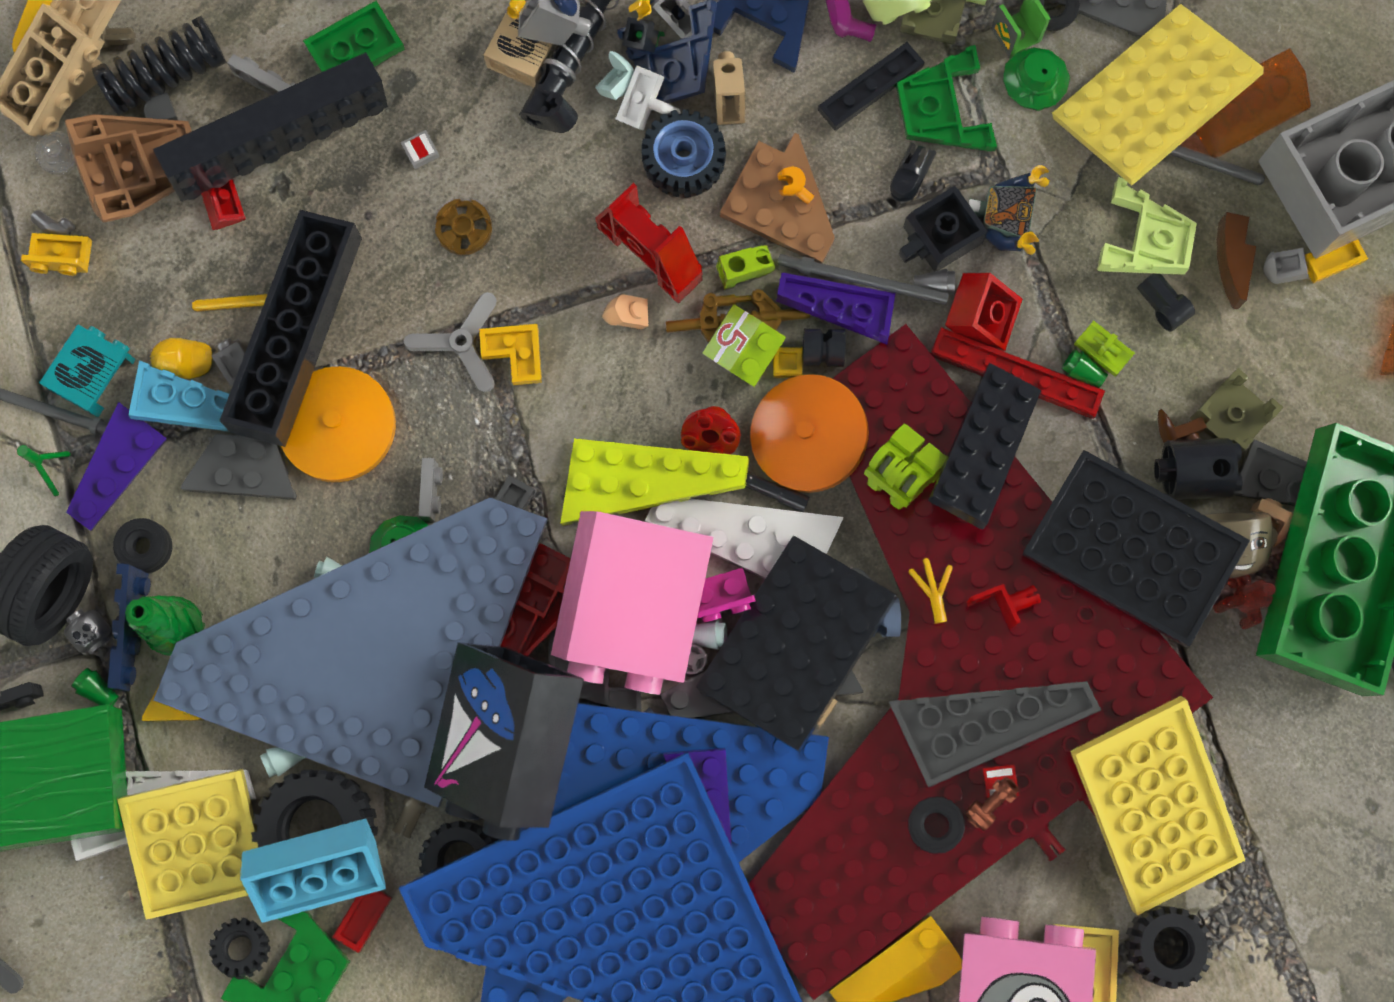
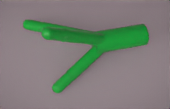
M26 445L19 446L17 454L29 462V467L35 466L52 494L58 496V490L41 464L43 460L69 457L70 452L38 454Z

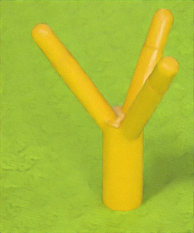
M924 558L923 563L930 588L914 569H909V574L930 598L935 624L947 622L942 596L953 567L947 565L937 591L930 561L928 558Z

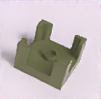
M966 0L930 1L931 5L924 11L915 13L913 10L904 14L900 32L954 45Z
M1237 368L1190 419L1195 420L1202 417L1207 427L1204 431L1212 438H1229L1233 443H1239L1241 451H1244L1253 442V438L1261 429L1274 419L1284 407L1273 398L1266 403L1261 401L1243 385L1249 377Z

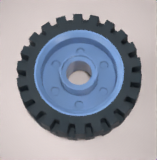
M683 109L682 113L678 114L677 110L671 111V116H667L665 113L660 116V121L655 119L651 123V129L648 128L645 132V138L642 141L644 170L648 179L652 180L653 185L657 189L661 187L662 192L666 194L672 192L675 197H679L680 194H684V197H691V193H695L696 196L700 195L703 189L709 190L712 187V183H716L719 180L720 173L722 174L724 170L726 148L723 134L721 131L719 132L718 125L715 122L711 123V119L706 115L701 117L698 111L694 110L693 114H689V109ZM681 150H687L691 153L686 157L677 155Z

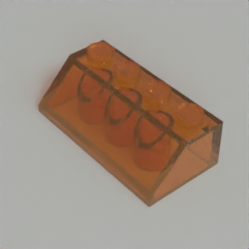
M1290 48L1260 63L1264 67L1263 75L1195 132L1211 157L1218 158L1311 108L1306 71Z

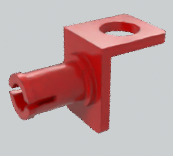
M1004 584L971 596L966 605L970 607L995 597L1009 629H1013L1020 623L1017 612L1035 604H1040L1041 598L1039 594L1034 595V592L1038 591L1034 585L1009 595Z

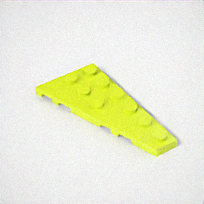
M574 438L560 524L566 526L579 521L581 511L624 514L657 507L668 502L678 500L681 502L690 500L692 497L743 489L746 486L749 458L748 456Z

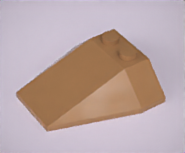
M98 114L65 120L75 164L92 209L103 223L131 217L175 191L153 149L192 132L188 121Z

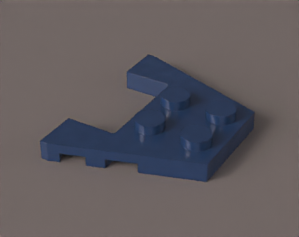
M706 0L688 6L692 36L655 47L654 53L626 47L629 60L633 61L635 67L639 66L665 77L656 99L665 103H672L705 93L717 8L716 1ZM626 27L617 29V34L621 40H623Z
M719 0L716 3L714 33L721 36L734 13H738L784 37L773 55L772 62L795 73L809 0Z

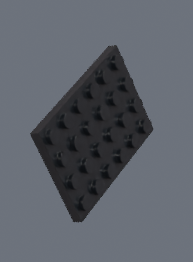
M1083 450L1022 555L1182 646L1189 648L1250 540Z
M793 535L754 596L756 601L749 603L751 609L744 611L696 688L800 753L896 601L897 595Z

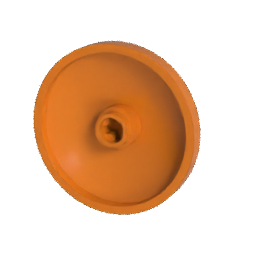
M809 374L792 377L772 388L759 403L754 413L750 430L751 447L754 457L766 475L783 487L806 493L824 491L846 480L862 461L869 435L867 417L856 396L845 385L832 378Z

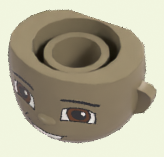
M1255 511L1204 514L1208 518L1250 540L1229 578L1252 575L1265 567L1278 537V532L1272 528L1270 514Z

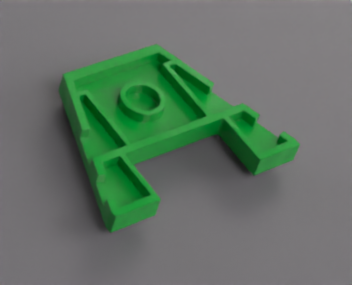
M971 45L965 48V51L955 56L951 55L945 58L943 62L931 68L927 67L897 82L896 90L907 140L989 152L996 150L997 145L992 123L962 127L952 77L979 73L980 64L976 45Z
M308 911L278 918V920L296 929L297 932L265 987L246 976H243L244 979L233 977L220 999L227 1002H328L351 961L329 935L319 927Z

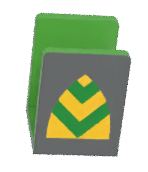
M1023 0L1020 12L1013 16L1009 14L1002 4L998 6L991 30L1010 58L1017 52L1023 51L1042 41L1050 17L1039 0ZM1019 28H1021L1024 32V38L1021 40H1019L1021 37V31Z

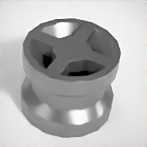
M695 644L691 645L686 675L690 677L702 673L707 664L706 653L700 646Z

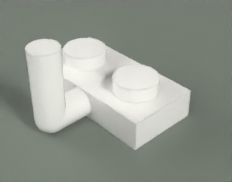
M636 66L616 120L644 131L651 110L661 114L666 113L667 116H671V111L677 110L678 114L681 111L677 107L656 99L665 77Z

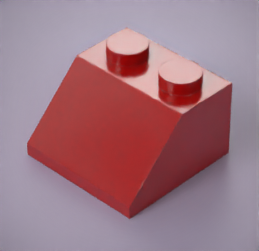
M963 273L945 326L957 334L1001 351H1006L1023 299L991 273Z

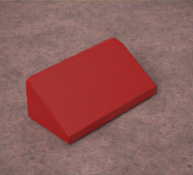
M233 179L228 180L222 187H213L202 192L201 195L213 230L245 221L246 218Z

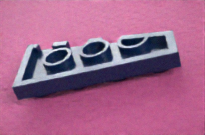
M117 563L116 574L122 575L121 589H115L114 602H118L119 616L112 622L113 637L117 640V646H112L110 649L108 688L130 692V687L136 680L134 663L135 656L139 654L141 649V638L133 628L128 626L125 611L127 605L132 600H137L149 594L151 581L148 578V573L129 564Z

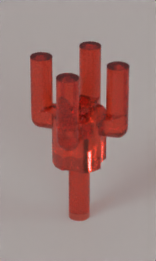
M1250 575L1229 578L1228 586L1232 589H1237L1233 596L1216 602L1213 605V610L1221 614L1227 610L1238 608L1241 612L1247 614L1239 622L1240 627L1245 630L1261 624L1263 621L1261 610L1271 604L1272 595L1276 591L1274 584L1266 583L1260 579L1252 582Z

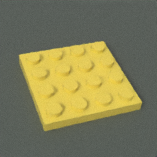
M243 769L131 794L117 799L146 920L248 896L240 880L242 852L258 848L257 842H252L251 832H256L257 826L256 823H252L254 813Z

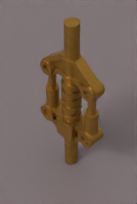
M756 289L751 295L735 296V294L716 296L713 293H708L704 296L700 318L665 322L667 333L701 329V334L709 343L726 316L725 313L717 316V307L751 301L759 309V312L752 310L749 314L776 331L782 321L810 319L811 315L797 309L780 310V307L766 293Z

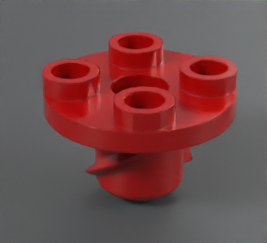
M711 406L694 411L686 417L681 429V444L691 451L731 455L739 445L740 429L733 418L730 417L731 415L723 408Z

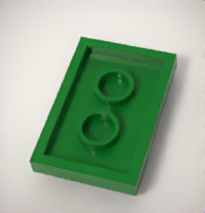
M377 1L368 4L303 40L321 72L365 52L375 67L405 50L402 41Z

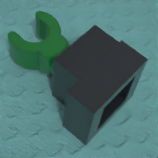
M628 17L622 46L654 53L655 47H658L659 37H665V33L654 30V22L643 19L637 21V18Z

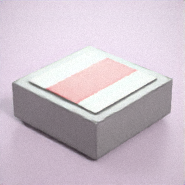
M426 130L400 142L414 169L440 157Z

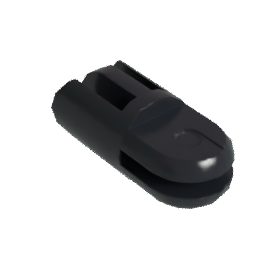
M910 143L890 184V192L895 200L906 203L917 195L936 156L935 150L929 149L926 154V147L919 145L915 150L916 145Z

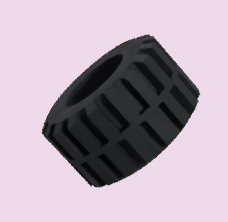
M453 821L452 823L440 825V828L433 830L429 834L430 838L422 844V847H424L423 853H419V860L422 861V866L419 867L420 873L425 875L444 866L445 852L453 843L466 842L476 851L495 841L491 836L482 832L483 826L479 824Z
M1155 906L1153 909L1142 913V916H1136L1131 921L1134 923L1133 928L1128 927L1126 934L1130 935L1129 941H1125V948H1128L1130 954H1126L1128 961L1133 962L1134 966L1132 968L1148 982L1172 989H1178L1179 986L1184 988L1191 986V981L1198 982L1202 978L1200 975L1202 971H1208L1210 966L1206 964L1207 958H1213V952H1208V946H1212L1213 942L1212 938L1206 937V933L1209 932L1206 925H1201L1199 923L1201 919L1196 915L1189 914L1188 910L1171 906ZM1167 927L1174 928L1180 934L1183 941L1181 957L1177 962L1169 966L1161 964L1154 953V940L1157 934Z

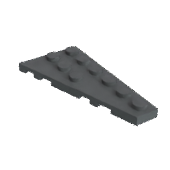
M1087 681L889 701L928 788L1101 711Z

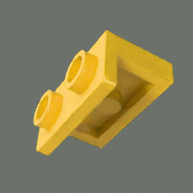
M32 233L28 255L22 254L21 261L30 268V271L39 274H47L48 270L58 271L68 276H75L77 272L88 273L92 240L86 236Z

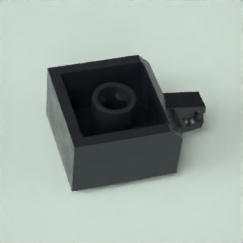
M955 185L913 210L906 217L903 227L909 235L907 238L909 243L900 248L899 256L904 263L919 256L921 260L926 259L933 271H938L982 245L988 231Z

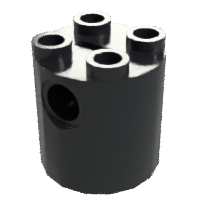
M1229 438L1167 440L1163 446L1161 458L1155 459L1154 462L1155 480L1157 483H1162L1165 494L1175 500L1230 498L1236 491H1241L1243 486L1242 475L1238 473L1237 462L1241 460V446L1239 443H1233Z

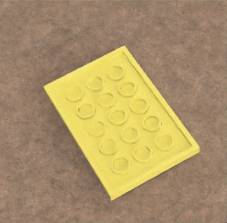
M1180 4L1052 112V115L1058 124L1132 186L1263 75L1264 67Z
M1179 696L1070 751L1131 910L1137 916L1245 861L1187 699Z

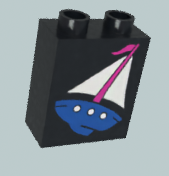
M458 642L424 788L447 799L445 807L447 814L467 820L484 819L482 832L497 839L515 841L520 839L522 828H549L584 678L507 647Z

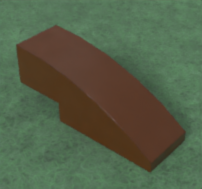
M1226 212L1218 222L1217 260L1227 298L1233 309H1239L1247 301L1256 246L1245 244L1250 217Z

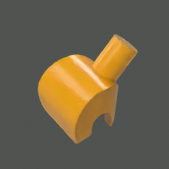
M794 166L787 167L777 174L778 181H786L788 185L783 186V189L779 190L780 195H796L807 205L814 198V195L804 187L806 178L800 168Z

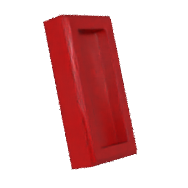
M383 891L356 897L332 938L355 952L361 953L393 897Z

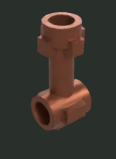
M1004 777L1001 781L998 779L993 784V788L996 791L983 804L975 800L967 808L964 814L968 817L967 821L976 829L979 827L985 831L996 819L992 812L1005 799L1011 803L1016 798L1019 788L1010 778Z

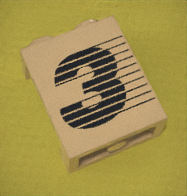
M506 12L483 55L486 66L491 70L534 88L541 76L540 69L553 44L518 37L519 18L512 19Z

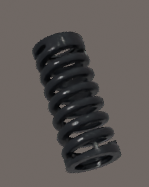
M202 15L191 20L195 28H199L203 37L202 41L190 24L184 23L182 25V30L191 52L175 30L168 32L178 59L162 37H155L154 42L165 67L149 44H141V50L152 75L134 50H129L127 56L138 81L121 57H114L113 62L125 89L107 64L102 63L92 68V73L102 93L118 116L129 110L127 106L130 108L137 107L138 97L143 101L151 100V89L156 94L162 95L166 91L165 83L171 88L178 87V75L184 81H190L193 77L191 67L197 74H205L206 65L204 60L213 68L227 63Z

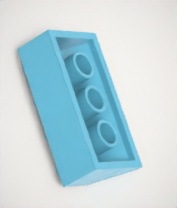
M367 819L242 852L240 880L262 923L386 889L376 840Z

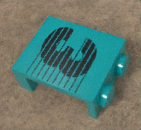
M77 324L39 383L95 417H99L105 408L99 405L97 401L124 360L134 364L136 359L128 353L130 348L120 341L114 339L111 343L104 339L106 334L90 325L87 330Z

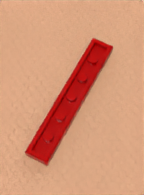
M942 327L931 350V355L934 358L980 376L983 375L987 365L991 363L1040 389L1039 399L1091 419L1096 417L1105 390Z

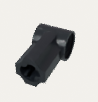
M1153 273L1137 287L1154 308L1155 316L1160 325L1169 332L1175 330L1196 313L1191 301L1183 294H1177L1161 274Z

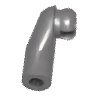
M40 210L34 211L31 215V221L44 232L50 234L70 235L75 229V225L67 218H62L57 224Z

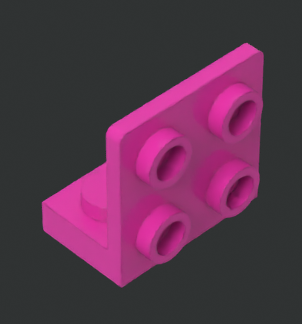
M743 567L705 578L697 619L702 617L703 623L722 618L720 612L731 609L732 614L751 609L749 603L756 600L754 595L751 596Z

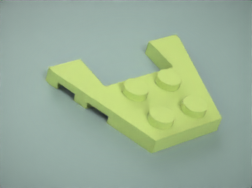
M1118 177L1114 184L1111 204L1139 212L1133 248L1130 251L1105 243L1101 249L1097 270L1185 275L1190 266L1197 223L1166 204L1163 207L1149 199L1150 194L1143 190L1135 191L1127 186L1128 182Z

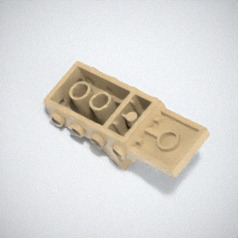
M52 0L50 5L42 4L0 78V112L7 118L12 119L25 133L37 137V135L51 137L52 133L57 130L65 110L97 84L92 68L102 64L97 59L105 43L100 36L121 0Z

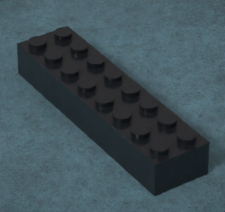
M365 52L156 147L153 151L180 201L193 200L210 188L222 187L228 180L239 175H248L255 168L265 163H274L281 156L291 151H300L307 144L317 139H326L333 132L343 127H352L359 120L369 115L375 116L380 114L388 107L382 80Z
M304 210L299 211L219 420L230 433L286 447L362 240L355 223Z

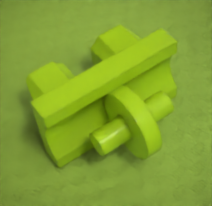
M1094 320L1074 343L1075 346L1084 351L1090 358L1115 377L1135 354V352L1117 339L1118 336L1116 334H1110Z

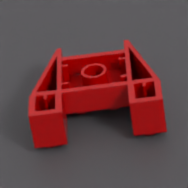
M633 183L596 217L597 228L617 247L623 243L657 275L658 285L679 304L702 281V266L698 262L681 226L671 234L662 224L657 226L650 220L651 215L639 204L637 185Z

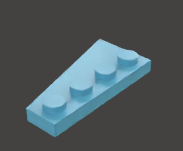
M139 360L128 415L130 419L228 431L219 420L229 394L204 387L203 384L193 380L188 381L175 376V373L167 370L156 369L148 363Z

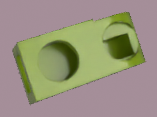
M764 245L719 256L716 269L723 288L726 290L735 287L737 283L768 275L775 270V265L768 246Z

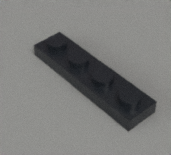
M905 42L818 105V111L836 131L894 89L897 82L923 68L925 62L911 45Z

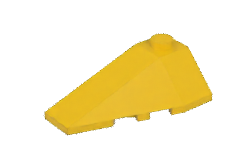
M926 915L840 981L829 992L836 1002H894L942 985L962 969V959L935 920L930 915Z

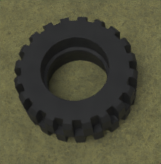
M308 769L301 770V773L298 774L291 773L284 777L283 782L275 783L269 788L271 792L269 796H263L258 804L262 807L260 813L254 814L252 823H257V831L251 832L252 842H257L258 847L290 839L289 831L293 815L301 805L311 800H323L332 804L341 817L342 825L367 819L374 836L378 835V827L374 826V818H377L375 808H371L369 804L371 801L370 797L366 792L361 791L360 785L354 780H349L345 775L335 772Z

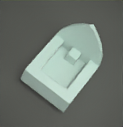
M610 51L609 59L613 69L595 88L601 96L617 100L626 93L635 70L624 57L614 51Z

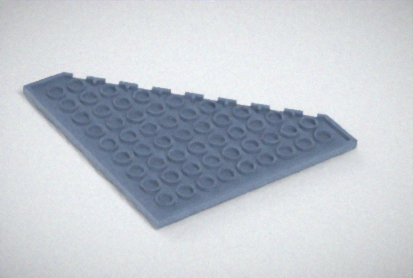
M488 498L176 642L154 701L435 807H440L443 797L424 788L457 643L501 646L548 519L496 499Z

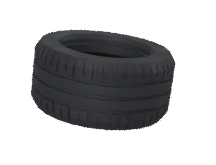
M49 525L27 528L8 543L0 553V634L23 646H34L48 641L67 623L66 619L79 606L91 579L93 559L88 547L84 543Z

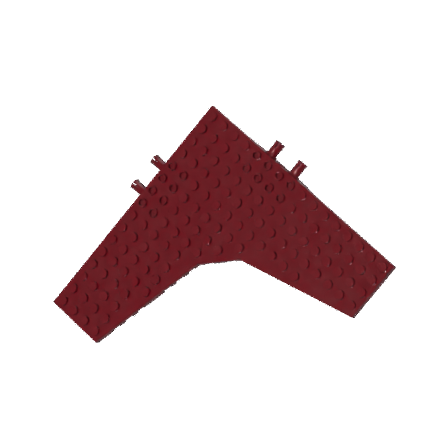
M904 324L892 333L888 338L887 344L880 342L832 378L845 385L856 396L867 417L869 430L867 448L862 461L849 478L910 614L899 698L897 700L1087 681L1101 711L929 788L892 708L887 711L749 883L781 956L813 1001L1026 839H1034L1049 861L1057 857L1050 845L1058 855L1063 853L1066 849L1049 830V822L1076 801H1083L1095 816L1070 752L1071 750L1179 696L1187 699L1192 714L1213 698L1161 633L1022 555L1051 506L1052 501L1016 457H1014L989 522L983 530L928 501L936 481L934 483L931 482L906 508L903 507L900 510L890 503L891 496L883 489L875 491L867 485L868 477L864 475V472L869 467L871 459L904 423L925 439L920 450L928 443H931L948 456L970 405L968 398L907 324ZM924 558H928L930 561L937 591L947 565L953 567L942 596L947 622L935 624L930 598L909 574V569H914L930 588L923 563ZM1004 584L1009 595L1034 585L1038 590L1034 592V595L1039 594L1041 598L1040 604H1035L1017 612L1020 623L1013 629H1009L995 597L967 607L966 602L971 596ZM1014 765L1019 797H1016L1011 803L1005 799L992 812L996 819L985 831L979 827L976 829L967 821L968 817L964 813L975 800H978L981 804L987 800L982 769ZM929 797H943L952 801L961 810L964 817L965 831L961 841L954 849L945 853H929L922 850L913 842L909 833L908 819L912 809L920 801ZM932 813L926 817L924 828L930 836L940 838L947 833L949 822L943 814Z

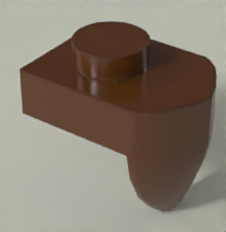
M1162 409L1158 410V428L1164 444L1167 440L1200 439L1199 434L1207 428L1202 417L1174 427L1168 415Z

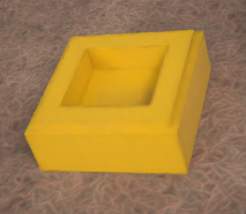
M780 347L773 357V378H792L802 375L803 348Z

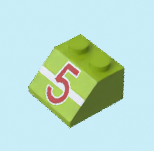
M733 304L702 354L755 387L786 337Z

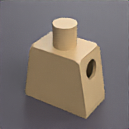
M724 51L718 55V59L713 61L717 125L745 123V86L742 59L735 58L734 53L730 51ZM734 95L732 99H725V96Z

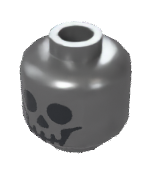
M79 609L66 619L69 625L65 628L64 635L78 652L84 653L88 651L92 654L111 640L108 637L111 633V628L96 610L92 609L84 612L82 609Z

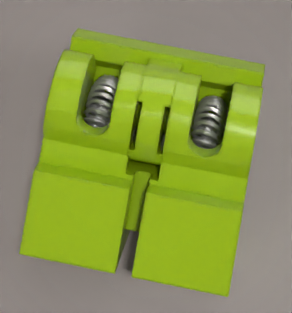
M905 423L876 452L869 463V467L864 472V475L868 477L867 485L875 491L883 489L891 496L890 503L898 510L903 507L906 508L931 482L934 483L938 479L947 458L945 454L931 443H928L920 450L925 439Z

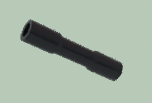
M750 471L747 472L745 489H751L777 500L780 504L799 512H804L810 498L809 496L760 478Z

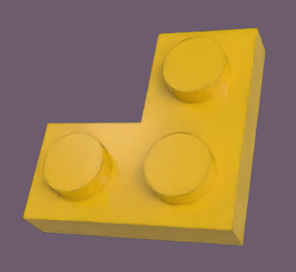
M537 324L479 329L482 360L510 358L513 385L542 383Z

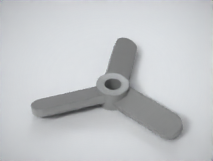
M489 292L483 293L460 329L455 330L453 333L409 334L404 338L405 348L409 351H454L461 358L477 388L482 392L491 391L494 388V379L475 348L474 339L494 309L497 302L496 297ZM460 339L467 340L464 345H457Z

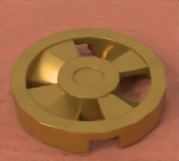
M454 199L445 204L437 213L435 234L442 247L450 253L458 255L474 254L481 250L490 240L492 233L491 218L485 207L477 201ZM467 207L466 214H458L456 209ZM485 218L486 230L475 229L474 222ZM442 226H450L452 228L443 233L441 230ZM462 239H469L471 245L467 249H461Z

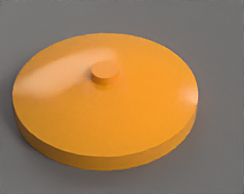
M342 366L316 370L312 373L286 447L281 446L282 450L300 471L317 480L345 482L359 478L373 470L384 459L393 443L396 418L392 402L381 385L362 371Z

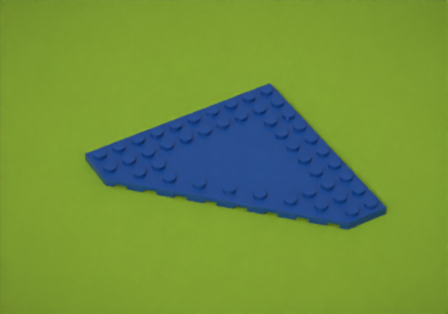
M578 703L552 815L665 763L663 752L725 748L731 847L738 862H740L813 805L821 795L829 737L811 734L799 753L756 726ZM485 968L481 1002H562L568 996L565 995L564 997L542 989L539 985L525 980L520 981L500 974L497 970Z
M688 752L553 814L549 828H523L519 840L500 839L399 887L425 947L436 951L441 950L455 955L456 958L497 970L498 973L511 978L539 985L542 989L564 997L566 995L583 1002H802Z

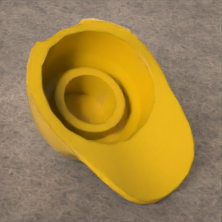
M168 338L155 345L151 352L150 361L152 367L159 370H167L175 373V376L187 380L203 376L209 372L212 366L213 352L206 343L182 338Z

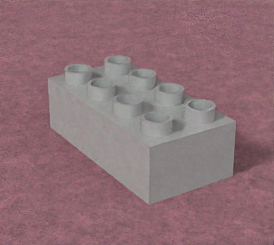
M1394 80L1280 133L1258 161L1315 259L1394 222Z

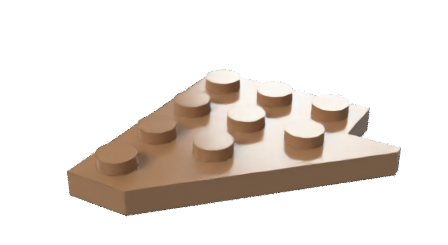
M794 133L784 153L758 141L720 211V217L802 257L814 258V262L823 264L834 243L835 236L799 134ZM794 166L804 172L806 178L804 187L814 195V198L808 205L796 195H780L779 190L783 189V186L788 185L786 181H778L777 174L782 169Z

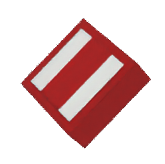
M1014 765L982 769L987 799L996 791L993 788V784L998 779L1001 781L1004 777H1008L1017 785Z

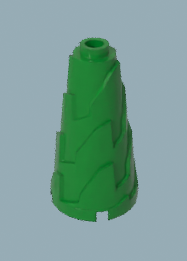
M145 596L132 600L127 605L125 611L128 626L133 628L152 650L165 656H171L176 642L205 628L201 610L192 601L183 597Z

